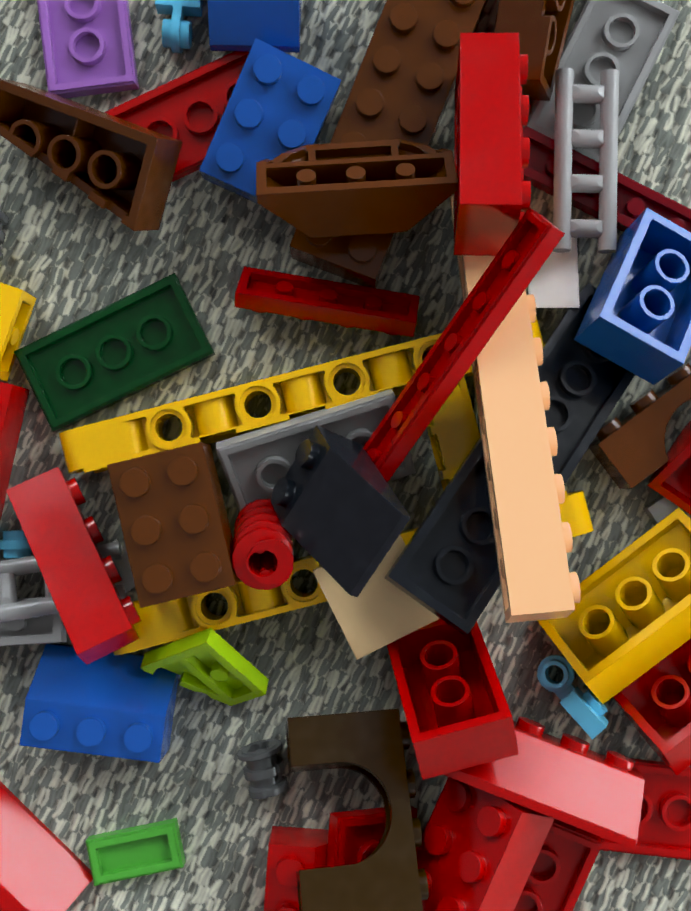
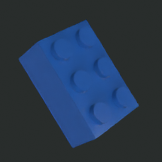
M255 38L199 169L202 178L258 204L256 196V162L265 159L273 160L281 153L304 145L316 144L338 94L341 79Z
M646 208L620 235L617 242V251L611 255L574 340L653 385L682 366L691 347V232Z

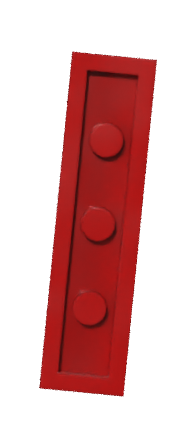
M244 266L235 291V307L249 309L258 313L267 312L291 316L300 320L338 324L346 328L356 327L384 332L389 335L414 337L420 296Z

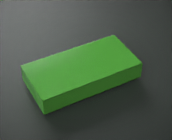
M177 818L91 835L86 839L94 886L184 868L186 863Z

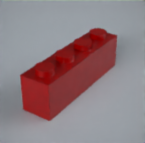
M56 467L7 489V495L77 656L88 665L140 639L134 624L141 622V618L131 597L127 596L123 599L120 597L115 584L122 581V577L112 556L109 555L103 558L97 544L104 541V538L94 517L90 516L85 519L79 505L85 503L86 499L75 477L67 481L60 468Z

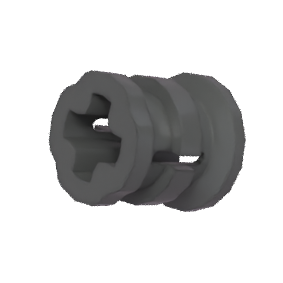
M278 739L253 742L242 747L237 752L238 759L245 761L247 764L244 766L243 772L245 779L251 782L248 791L252 799L274 797L288 789L287 777L282 776V772L285 769L282 757L277 756V752L282 749V742Z

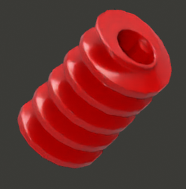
M258 499L246 504L239 511L235 520L232 567L237 577L245 585L254 589L270 590L279 587L289 579L293 571L292 535L281 525L270 499Z

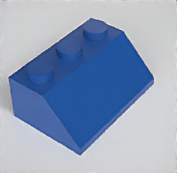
M53 643L46 644L26 696L20 746L160 763L170 747L179 675L164 668L156 669L153 675L145 672L140 668L144 657L141 654L126 653L114 655L112 652L87 665L77 656L73 646Z

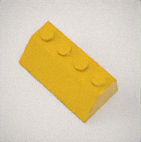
M679 507L580 583V603H574L575 610L567 618L537 620L585 685L602 704L606 703L691 639V518Z

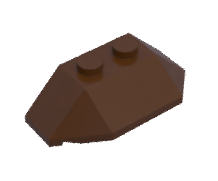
M401 139L304 145L281 153L273 160L265 159L256 162L257 203L310 238L407 232L458 190V179L452 150L443 148L435 150L425 144Z

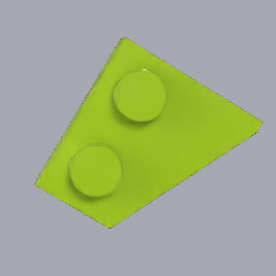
M212 628L146 652L140 666L142 670L152 675L158 668H164L181 675L180 686L194 692L205 693L212 699L229 706L266 695L269 679Z

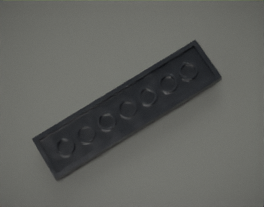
M590 283L585 284L579 291L580 308H568L544 342L543 364L538 366L540 382L547 381L550 391V409L545 411L547 427L555 428L557 436V456H552L554 474L562 475L564 485L635 376L632 372L574 340L597 289ZM481 436L385 576L386 580L463 635L469 634L501 584Z

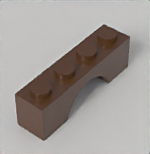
M688 362L665 378L669 385L659 393L655 394L651 389L629 405L633 412L622 421H619L615 416L605 422L596 435L598 439L588 447L619 489H632L668 462L665 449L667 424L676 409L691 399V365Z

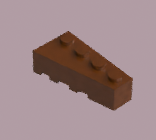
M0 78V135L30 157L42 161L52 169L51 172L63 181L74 184L89 195L88 199L102 209L110 210L121 218L120 222L131 230H159L182 141L34 86Z

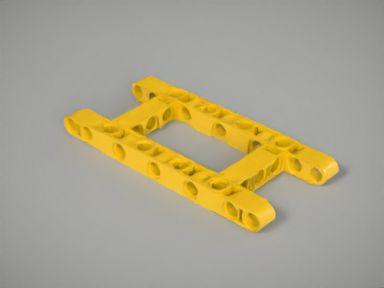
M536 316V321L531 323L533 338L540 337L543 347L544 342ZM442 333L59 433L68 473H87L91 471L99 473L107 471V465L199 442L206 444L219 442L324 408L329 409L388 389H392L395 396L400 395L421 365L423 354L432 349ZM472 365L427 427L443 491L480 438L465 380L466 377L473 376ZM346 372L354 374L359 379V389L351 395L339 393L334 387V382L338 375ZM256 395H266L271 399L270 412L262 418H254L248 411L249 402ZM171 417H178L182 423L181 435L173 441H168L162 433L163 424ZM583 490L570 493L565 491V502L559 504L561 521L570 524L572 537L594 531ZM419 527L400 533L405 545L408 544ZM311 555L294 559L293 571L289 579L281 586L270 590L254 589L241 581L234 586L140 608L138 600L133 601L141 618V622L134 624L140 639L113 653L114 655H122L180 640L212 628L214 631L327 602L318 581L317 587L309 593L299 592L292 583V577L295 572L306 569L313 573V570L321 565ZM218 593L225 597L228 603L226 614L215 615L208 610L206 606L208 594Z

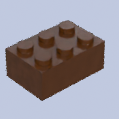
M199 442L107 465L140 608L234 586L241 582L232 567L233 537L211 445Z

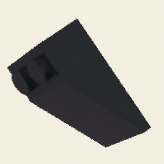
M317 425L309 438L299 445L295 461L285 477L279 479L274 486L270 500L281 525L349 595L354 597L359 596L411 518L362 444Z

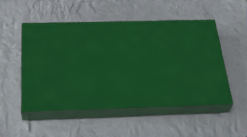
M175 273L14 351L52 432L56 433L215 355Z

